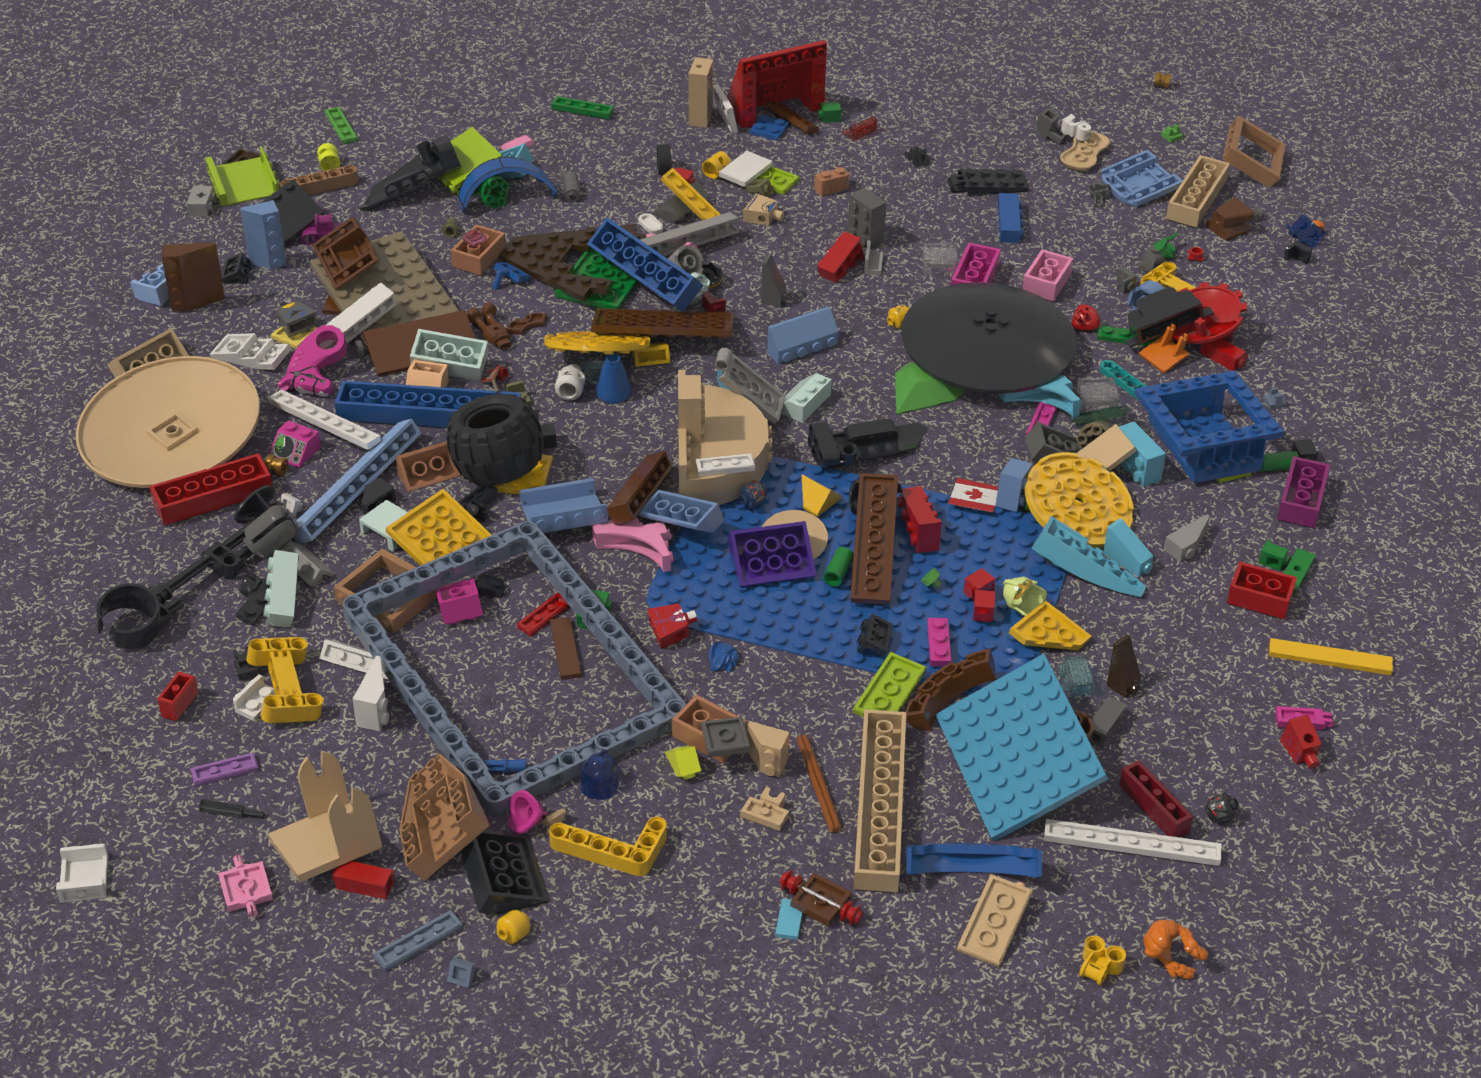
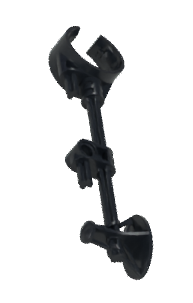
M265 485L252 492L237 508L234 520L239 524L251 521L249 523L251 524L270 508L269 503L272 499L274 506H283V503H279L276 499L275 488L271 485ZM249 524L224 542H215L213 546L201 552L199 560L167 583L160 582L156 586L148 588L140 584L126 583L107 590L97 603L96 622L98 634L102 633V618L107 613L122 608L136 609L147 614L151 620L144 626L134 630L116 629L115 647L136 649L150 644L157 636L158 630L172 619L171 615L183 607V603L178 597L163 605L166 603V600L172 598V593L207 567L225 579H233L238 575L239 570L243 567V562L254 555L247 546L237 553L232 551L233 548L244 541L243 539L246 536L245 531L242 530Z

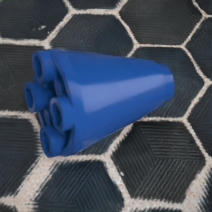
M617 354L606 356L596 387V394L600 400L612 405L627 400L632 394L624 365Z

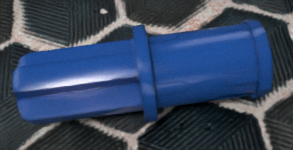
M504 758V760L484 761L489 772H504V775L512 772H521L526 769V759L507 760V758Z

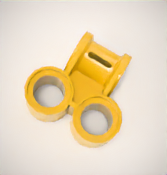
M1098 936L1088 937L1084 944L1082 954L1084 962L1079 976H1086L1101 986L1108 973L1118 975L1123 971L1126 959L1125 950L1119 946L1105 948V942L1102 938Z

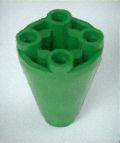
M491 176L483 181L474 190L472 195L490 208L503 207L506 203L509 183L499 176Z

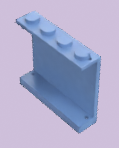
M593 478L519 490L521 507L527 521L535 523L543 533L609 522L606 509L607 504H601L597 498Z

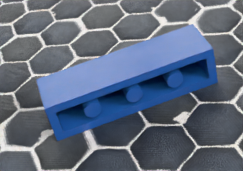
M999 193L998 221L1000 243H1019L1020 238H1023L1021 200H1019L1018 194Z

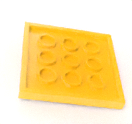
M444 489L387 526L385 531L420 566L491 536Z

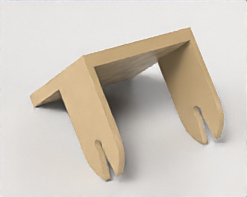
M321 751V768L323 772L320 775H316V770L307 756L298 770V781L308 817L268 833L270 842L299 882L382 848L369 797L363 791L351 788L350 803L340 763L334 755L325 751Z

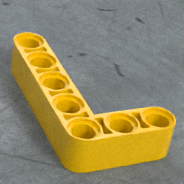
M652 817L648 820L635 845L563 823H555L549 828V841L552 849L635 876H644L650 871L667 838V823L661 817Z

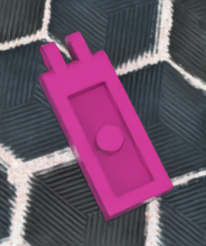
M1276 706L1275 710L1277 727H1286L1289 719L1308 714L1314 728L1323 730L1334 725L1333 715L1330 712H1324L1322 709Z

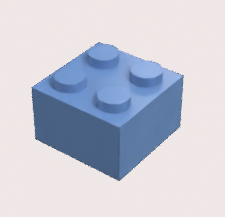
M1014 458L1009 460L1000 474L996 507L1017 512L1020 506H1024L1026 500L1025 485L1033 463Z

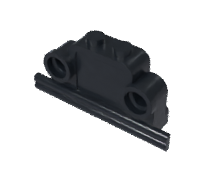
M1173 287L1164 288L1136 301L1137 310H1133L1128 314L1129 331L1135 337L1127 339L1126 343L1129 348L1164 335L1167 327L1171 328V324H1174L1176 326L1175 330L1194 323L1198 318L1204 319L1212 316L1214 312L1210 307L1203 309L1202 303L1191 291L1185 290L1177 293Z

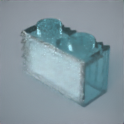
M1077 654L1075 656L1064 655L1061 664L1058 665L1059 676H1063V690H1067L1068 697L1093 696L1095 684L1087 656L1085 654H1080L1079 656Z

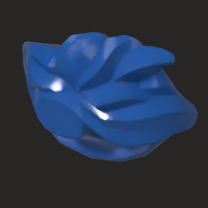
M720 641L713 643L709 652L710 670H727V673L731 672L739 660L737 649Z

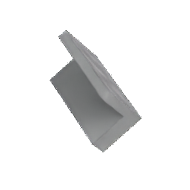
M867 240L864 274L881 275L883 252L870 251L871 241Z

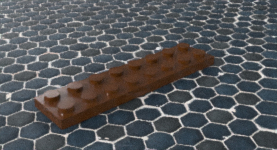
M860 473L851 603L890 605L898 475Z

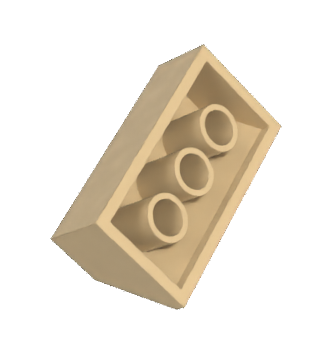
M170 328L113 359L107 365L116 378L135 367L152 361L189 355L173 329Z

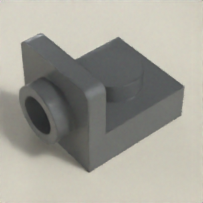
M1124 266L1118 268L1116 279L1122 285L1121 293L1123 294L1134 290L1137 278L1136 274Z

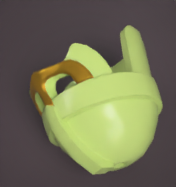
M1027 577L1006 579L1003 582V597L1008 607L1024 617L1045 601L1047 591L1036 585L1037 581Z

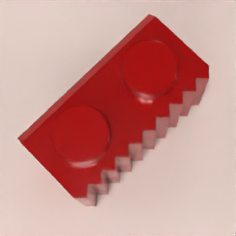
M176 672L175 677L170 680L168 686L161 692L162 694L157 697L161 717L177 721L199 693L197 691L196 677L183 672Z

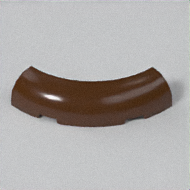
M991 649L968 654L965 660L956 664L950 662L926 679L919 686L918 694L914 699H910L906 707V721L908 724L918 730L932 731L933 723L937 717L936 714L941 712L952 699L974 686L996 680V669Z

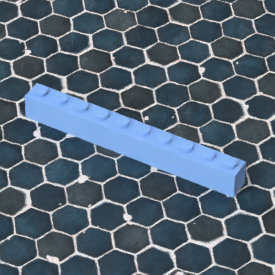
M412 418L398 422L381 439L380 443L371 448L297 520L299 532L294 537L297 543L303 544L313 541L365 490L367 484L373 482L396 459V456L400 455L421 434Z

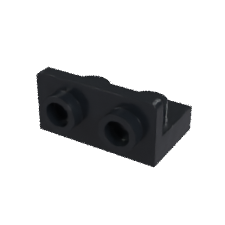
M243 252L225 260L221 274L223 284L230 281L233 282L237 278L242 284H247L252 264Z
M873 613L868 619H864L859 628L861 634L856 642L858 644L857 652L861 654L865 648H868L884 656L888 651L893 624Z

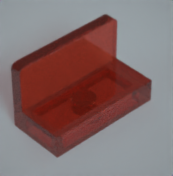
M872 116L842 131V134L853 141L877 130V118Z

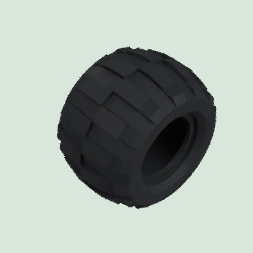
M493 394L474 399L460 407L450 417L447 424V448L450 458L458 472L470 483L494 486L512 482L529 473L538 465L542 458L543 434L541 425L534 410L522 397L511 394Z

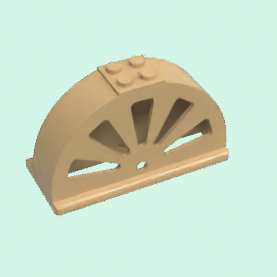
M678 370L679 494L715 502L719 505L738 499L740 488L753 480L759 482L765 471H768V463H772V452H768L772 449V438H768L771 437V426H768L767 418L763 416L758 407L744 396L721 387L705 385V383H701V375H685V370ZM752 453L755 471L698 476L696 459Z

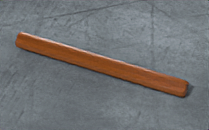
M806 734L799 735L797 743L829 831L831 833L840 832L841 824L809 737Z

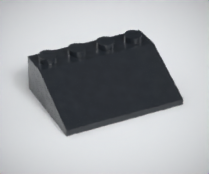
M293 179L260 202L274 201L279 211L284 245L315 222V214L325 215L323 210Z
M484 830L460 850L478 913L499 915L512 910L549 903L528 835Z

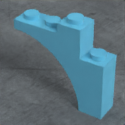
M1064 375L1032 390L998 394L1004 403L1011 401L1042 402L1061 408L1072 417L1080 416V408L1082 406L1080 398L1072 391V382Z

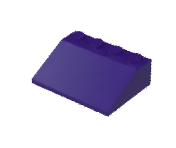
M806 521L729 532L728 544L740 587L817 576Z

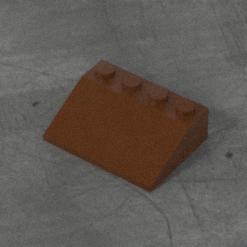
M216 242L163 245L161 257L172 312L190 311L225 299Z

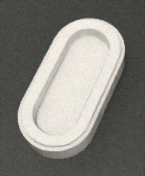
M645 213L639 216V224L648 233L660 234L663 232L662 223L653 215Z

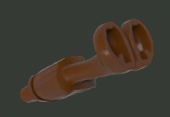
M492 302L484 304L481 312L476 307L470 308L466 313L469 323L479 327L484 332L483 338L495 347H499L501 350L512 346L506 327L502 323H498L494 318L497 308Z

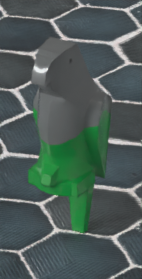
M1176 233L1170 237L1167 236L1150 245L1144 253L1139 268L1143 272L1149 273L1154 265L1163 262L1165 258H1173L1176 249L1169 241L1180 234Z

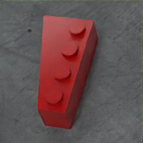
M922 486L903 488V492L899 493V497H897V507L901 508V518L905 520L906 532L910 533L911 546L915 547L916 553L939 551L942 521L936 519L938 514L936 511H933L931 502H928V496Z

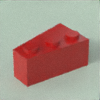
M844 231L836 239L832 248L828 249L826 256L819 261L817 266L819 276L837 283L848 273L846 271L848 268L855 267L857 265L855 262L859 259L863 260L865 256L861 238Z

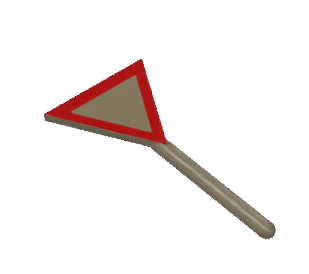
M501 365L497 366L480 381L482 383L492 382L495 392H499L495 378Z

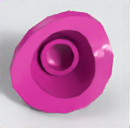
M519 790L511 796L509 803V828L514 833H525L530 828L537 826L542 821L543 816H548V812L543 811L542 804L528 791Z

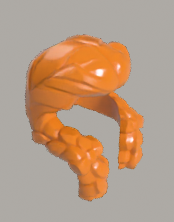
M1174 920L1155 921L1143 937L1144 954L1153 959L1158 958L1164 964L1171 977L1179 976L1185 979H1192L1195 969L1172 962L1170 949L1173 939L1181 936L1184 950L1197 960H1206L1209 955L1208 951L1198 945L1188 928Z

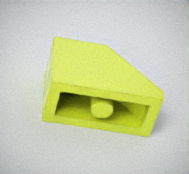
M682 746L665 751L676 776H683L685 780L695 777V773L701 771L695 746Z

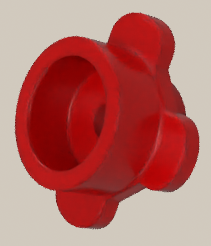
M1192 247L1188 250L1189 260H1204L1202 248Z

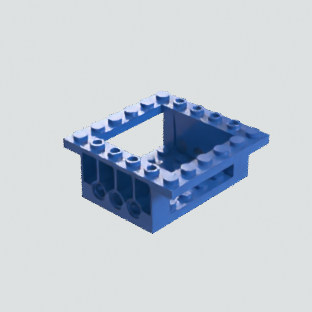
M1227 371L1135 389V396L1149 413L1148 420L1193 483L1261 471L1266 441L1284 437V430L1236 371ZM1226 389H1228L1256 425L1233 428L1222 414Z

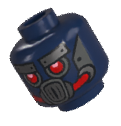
M753 480L740 488L739 500L742 505L755 508L766 500L767 488L762 482Z

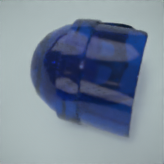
M601 749L600 752L592 754L582 765L580 790L586 797L604 800L612 798L617 792L620 773L619 765L608 754L607 750Z

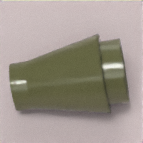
M451 217L444 224L442 231L445 236L451 238L458 234L459 228L456 218Z

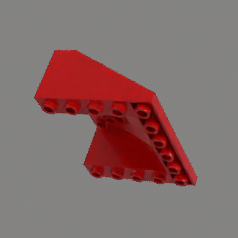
M823 40L740 59L727 95V99L733 107L737 124L741 128L753 126L756 122V107L766 105L768 101L780 102L798 97L810 112L818 111L821 103H825L827 42Z

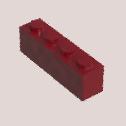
M1140 760L1122 768L1119 786L1167 836L1181 838L1190 834L1193 815Z

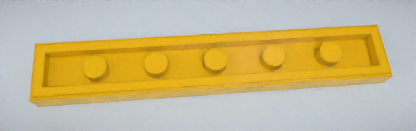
M1270 638V657L1386 675L1392 674L1393 657Z

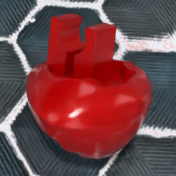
M1086 304L1079 305L1076 308L1072 318V326L1075 330L1092 331L1099 327L1100 318L1094 308Z

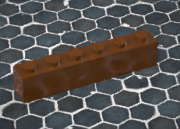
M666 451L646 455L606 508L608 516L612 519L614 525L634 520L673 466Z

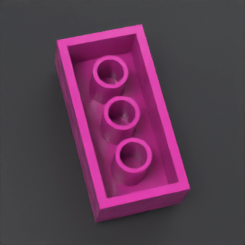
M968 243L952 277L951 285L972 282L992 283L999 267L1001 249Z

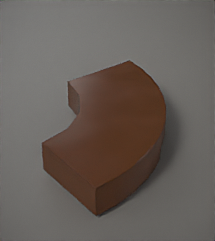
M531 313L519 320H513L506 327L508 334L523 335L525 331L531 328L543 327L547 319V313Z

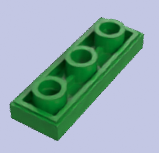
M1297 548L1284 571V574L1297 577L1294 594L1297 593L1316 554Z

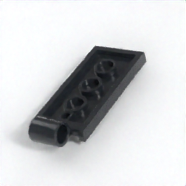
M958 169V175H951L947 179L952 193H961L963 188L965 192L1022 193L1029 190L1022 171L1017 169Z

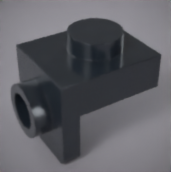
M917 146L909 148L910 151L904 152L906 159H913V164L916 168L929 164L926 149H919Z
M1295 241L1285 248L1284 260L1287 261L1293 257L1307 264L1310 262L1313 249Z
M482 574L479 580L475 581L479 599L483 593L496 598H502L505 594L504 581L499 578Z

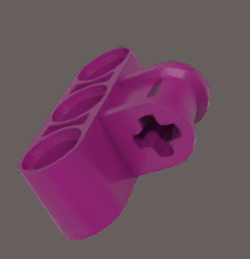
M329 213V215L315 214V224L302 231L301 241L305 246L307 244H314L324 237V234L330 233L343 223H333L332 213Z

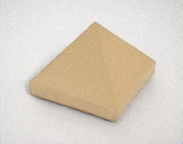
M565 808L554 811L544 817L540 823L547 826L562 823L566 813Z

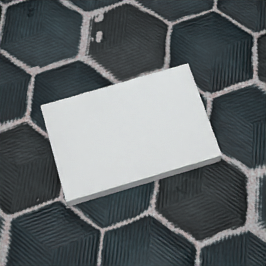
M718 84L713 85L717 109L730 131L737 133L733 107Z
M746 151L719 171V177L746 187L772 166L773 161Z

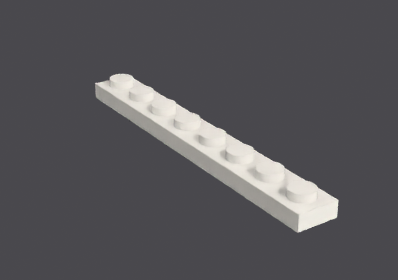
M280 390L268 397L269 404L367 450L381 442L380 435L284 390Z
M1046 819L1044 841L1216 866H1220L1221 862L1220 843Z

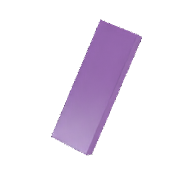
M254 752L190 768L195 787L259 771Z

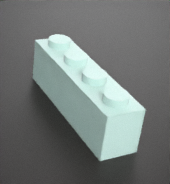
M275 550L273 557H269L267 569H271V572L267 574L266 584L269 585V589H266L265 600L268 601V605L265 604L263 615L267 617L266 625L291 627L295 608L298 553Z

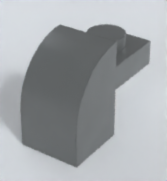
M1050 108L1045 109L1039 115L1036 124L1037 131L1042 139L1046 140L1049 137L1058 144H1061L1068 137V134L1064 135L1060 132L1061 127L1057 123L1061 115Z

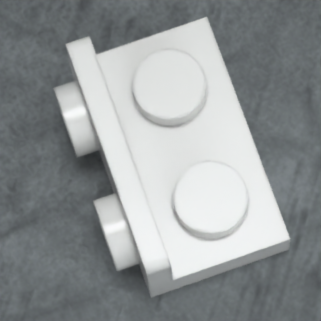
M257 675L233 698L235 712L252 721H256L261 716L263 699L266 696L275 695L274 688L264 684L262 675Z

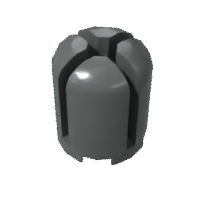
M280 505L271 506L242 530L245 531L246 536L243 540L252 553L257 551L260 555L265 556L262 559H268L274 554L275 550L281 549L297 536L299 532L298 522L296 518H292L290 521L287 520L292 516V513L287 508Z

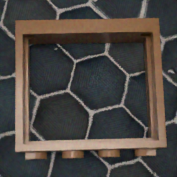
M1238 115L1229 127L1223 160L1265 186L1272 187L1281 178L1280 173L1282 171V163L1284 162L1285 143ZM1240 135L1273 154L1271 169L1238 150Z
M382 548L334 586L335 600L340 605H343L345 598L355 594L352 590L381 567L395 575H400L416 567ZM436 590L408 601L393 614L385 611L373 616V618L376 617L384 629L386 628L395 633L437 598Z

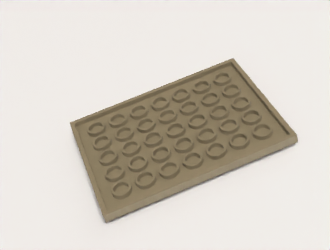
M403 231L372 240L371 243L381 260L337 291L334 289L319 258L310 260L311 268L341 313L379 283H382L395 294L397 305L364 331L459 311ZM361 332L357 337L361 340L363 346H367L363 332Z

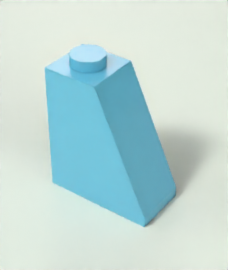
M1120 518L1107 527L1103 554L1137 577L1144 573L1148 574L1153 567V555L1128 525Z

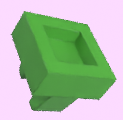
M1174 124L1173 128L1167 126L1166 130L1161 131V136L1170 143L1183 139V134L1180 133V127L1177 124Z

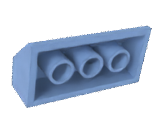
M274 201L241 207L247 254L251 264L268 269L286 266L280 216Z
M829 306L768 326L767 353L777 364L789 362L792 359L804 357L807 354L838 344V329Z
M658 490L638 514L641 517L712 533L724 522L718 503Z

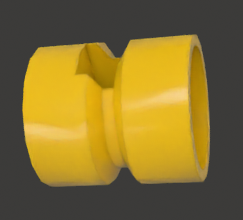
M719 151L703 162V173L707 177L716 179L719 177V171L729 165L731 160L725 152Z

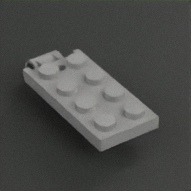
M721 348L715 361V367L723 373L718 380L736 394H740L758 407L763 416L773 424L778 422L785 395L734 355L730 349Z

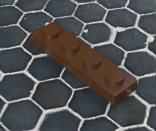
M768 101L767 107L772 109L771 112L781 115L783 120L792 122V126L801 128V131L806 134L817 133L819 127L778 101Z

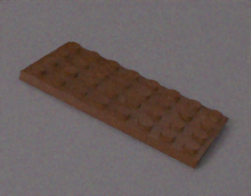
M597 308L591 325V332H595L597 335L613 333V335L620 336L623 333H630L631 336L648 334V336L656 337L658 334H663L666 337L683 335L685 338H692L694 335L701 338L718 336L720 339H727L732 337L734 313L684 311L682 313L681 311Z

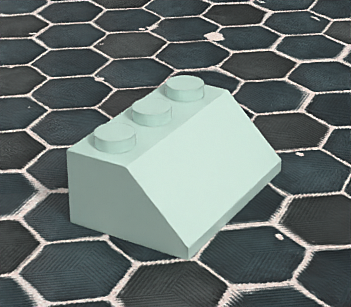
M815 373L801 380L785 396L781 414L803 423L831 395L832 379Z

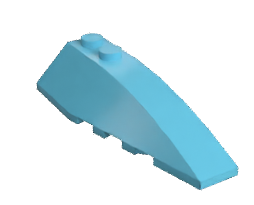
M1050 517L1031 548L1039 556L1045 557L1055 566L1061 567L1099 586L1138 597L1143 595L1146 588L1145 584L1127 570L1121 571L1116 561L1106 559L1102 555L1103 551L1098 547L1094 549L1088 544L1089 540L1056 518Z

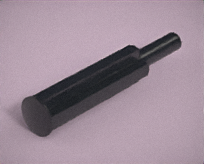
M202 799L199 805V811L238 818H243L244 815L259 818L265 817V812L245 809V805Z

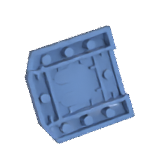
M1149 150L1101 169L1102 182L1111 186V193L1121 202L1135 207L1177 190L1183 182L1175 173L1170 175L1157 163V157Z

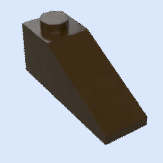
M1128 634L1113 644L1107 686L1124 698L1138 692L1141 677L1132 641Z

